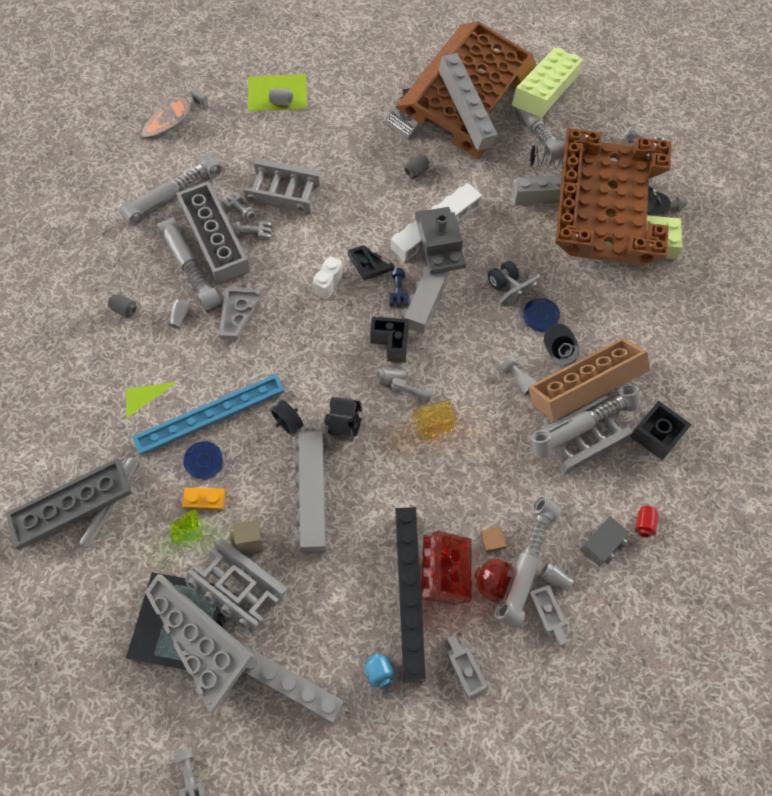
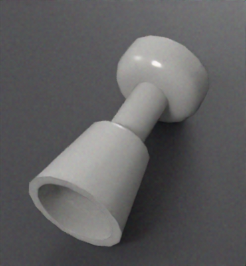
M511 356L501 364L500 369L505 373L511 372L517 378L518 386L524 395L527 396L530 394L528 387L537 381L527 373L522 374L516 367L517 359Z

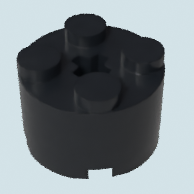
M332 397L330 400V412L326 414L324 424L328 426V434L354 439L358 435L362 418L359 417V411L362 412L361 401Z

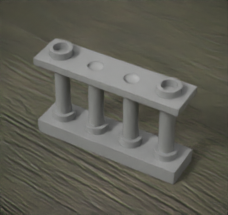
M258 158L255 159L254 167L258 175L253 188L244 187L243 189L246 200L252 203L257 202L297 210L301 213H311V201L308 199L312 187L321 186V171ZM265 176L274 178L269 192L259 190ZM282 179L290 181L285 195L276 194L279 182ZM296 183L306 184L302 198L292 197Z
M607 395L595 399L588 405L552 424L551 422L546 423L541 427V430L547 431L583 411H591L596 406L604 404L608 400ZM611 417L603 418L612 431L611 436L608 438L603 437L595 426L589 430L596 440L595 445L591 447L586 445L582 438L578 436L573 439L580 449L578 454L573 456L564 445L557 447V450L563 457V463L560 467L561 471L565 475L629 440L633 434L629 426L624 429L619 428Z

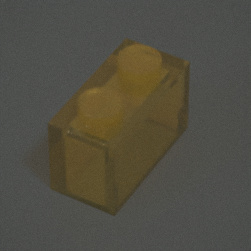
M450 399L413 409L412 417L419 437H431L436 432H449L456 427L457 418Z

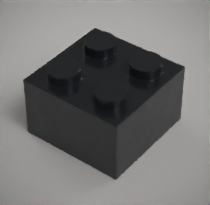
M658 401L635 428L631 438L663 461L692 424Z

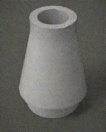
M175 300L172 303L170 326L180 328L181 323L190 310L187 302Z
M384 367L377 370V382L383 386L392 384L394 378L403 380L406 378L404 370Z
M548 562L540 575L544 582L564 588L565 590H569L573 584V579L565 574L555 563L551 564Z

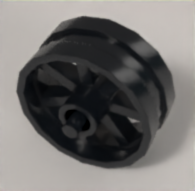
M280 400L276 406L274 405L270 409L271 414L277 421L275 426L277 428L281 426L289 435H294L298 429L304 426L297 414L299 410L297 408L293 409L285 400Z

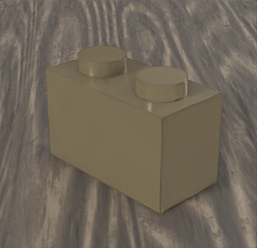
M258 520L233 524V531H230V539L234 548L243 555L264 552Z

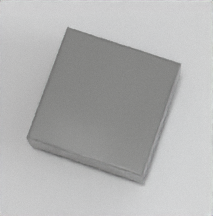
M193 88L190 91L193 104L206 110L209 107L206 95Z

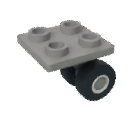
M506 261L501 264V271L498 268H494L488 272V280L494 289L500 290L507 286L509 290L499 300L500 304L505 301L508 304L515 300L518 295L526 294L537 285L536 281L540 278L538 274L519 284L516 282L519 279V271L512 261Z

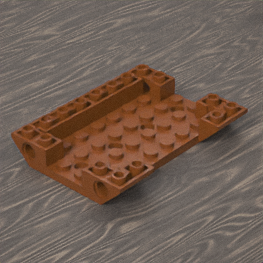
M476 21L459 26L397 104L396 109L422 125L428 119L454 134L451 143L479 160L487 149L477 151L438 71L442 56L458 53L488 116L510 85L513 83L512 88L516 90V87L535 69L537 64L530 52ZM445 111H451L453 114L449 115Z
M567 128L555 243L570 256L644 266L667 258L669 226L650 223L647 231L646 227L649 179L670 171L672 141L636 137L634 145L627 146L601 142L602 132ZM608 185H614L616 188L612 189ZM606 213H612L614 217H609ZM604 242H610L612 246H607Z

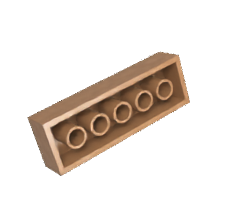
M621 338L529 386L532 405L553 422L561 419L563 416L576 411L578 408L593 402L595 399L650 371L648 353L625 338Z

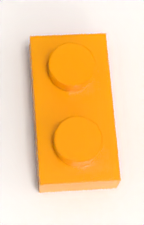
M184 488L182 508L224 510L226 491L225 489Z

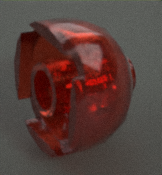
M490 559L483 563L481 567H478L474 575L478 592L484 598L499 603L498 598H504L511 577L508 576L509 570L513 571L512 564L500 559Z

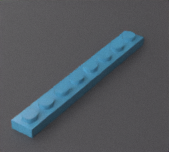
M275 374L137 434L132 438L139 454L142 456L285 392Z

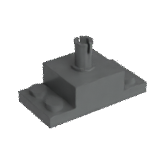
M450 207L415 212V219L430 274L466 268L462 252L463 239L455 212H451Z

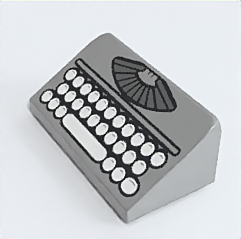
M396 106L393 107L384 120L386 124L407 139L419 131V122L396 109Z

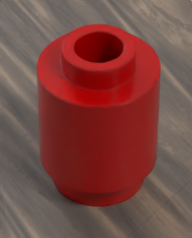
M642 506L638 511L635 531L639 536L650 538L656 534L659 517L656 508Z

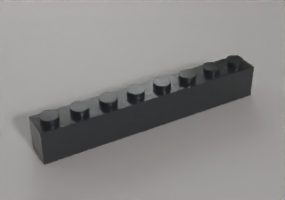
M416 507L395 508L403 683L425 682L426 671Z

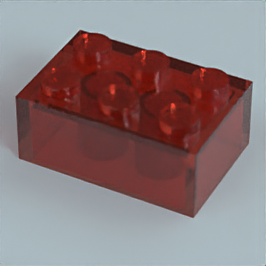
M442 531L424 535L421 599L451 605L471 602L472 539Z

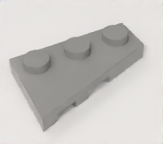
M225 288L219 329L220 339H239L262 295V289Z

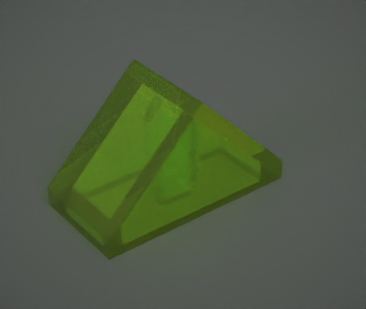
M191 510L170 523L172 543L204 538L202 518L197 510Z

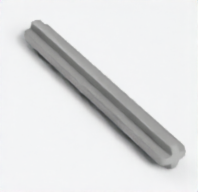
M132 457L128 458L123 466L128 481L139 464ZM115 503L96 512L78 543L84 548L91 546Z

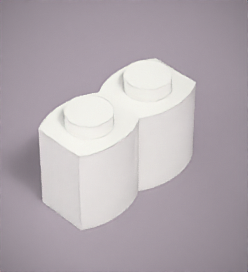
M331 256L324 261L322 270L313 279L314 295L325 300L332 295L334 286L343 277L342 261Z

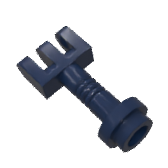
M394 268L393 272H391V277L395 279V293H390V306L394 305V300H397V306H401L400 300H404V306H408V293H402V279L405 278V272L402 268Z

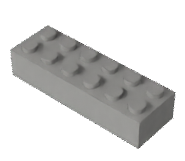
M209 181L176 193L180 206L216 283L220 284L250 272L248 260Z

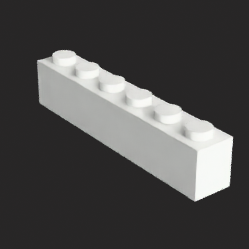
M467 183L463 187H459L452 195L445 197L441 203L434 205L431 209L450 207L451 212H455L457 222H459L481 206L482 194ZM416 221L408 224L403 231L396 233L391 239V249L404 262L423 249Z

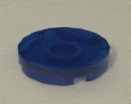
M536 298L526 304L523 311V319L525 324L529 325L532 330L546 332L551 325L558 323L560 311L553 301L546 298Z
M201 441L187 449L183 464L187 473L193 478L208 480L215 477L221 471L224 457L217 445L208 441Z

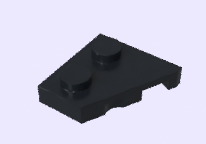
M364 245L348 250V257L364 281L394 269V264L391 262L387 264L381 260L382 256L372 252Z

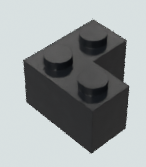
M372 316L370 344L388 345L387 361L406 363L409 319Z

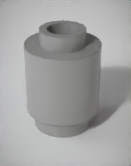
M274 88L269 91V102L274 105L290 106V102H293V92L286 88Z

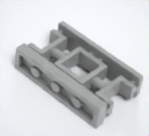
M220 538L215 543L214 548H211L208 557L213 560L211 565L205 571H202L195 565L187 573L185 582L191 590L203 595L206 602L217 606L227 618L231 617L236 621L242 630L252 634L263 619V617L256 613L265 601L272 607H275L283 598L287 588L223 538ZM222 560L231 567L226 573L218 568ZM210 574L219 579L214 587L205 581ZM231 576H234L247 586L238 598L223 587ZM255 586L264 592L260 599L251 594ZM244 600L253 606L248 614L238 607Z

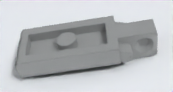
M546 585L528 593L546 634L549 638L554 637L558 648L566 645L568 640L564 632L568 631L567 623L550 586Z
M455 635L448 637L446 641L451 649L447 651L448 658L467 698L469 699L488 689L469 648L466 647L465 643L460 645Z

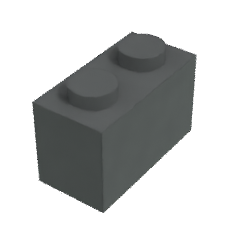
M609 516L580 551L599 567L604 562L608 565L616 556L612 552L616 548L622 549L628 542L625 537L630 532Z

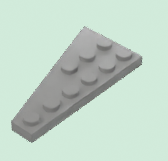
M157 574L145 593L156 614L160 615L165 625L163 626L167 634H170L174 641L173 645L186 670L195 680L199 694L203 695L208 704L206 706L210 713H214L254 655L163 575Z

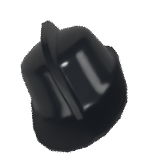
M648 186L647 214H664L670 208V199L665 194L656 192L653 187Z
M554 324L546 330L543 341L552 360L559 365H568L575 362L579 355L580 347L569 327L564 324Z

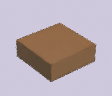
M502 527L481 531L486 552L506 548Z

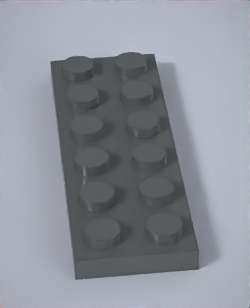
M117 458L7 512L6 517L15 548L18 550L23 549L133 494L121 461Z

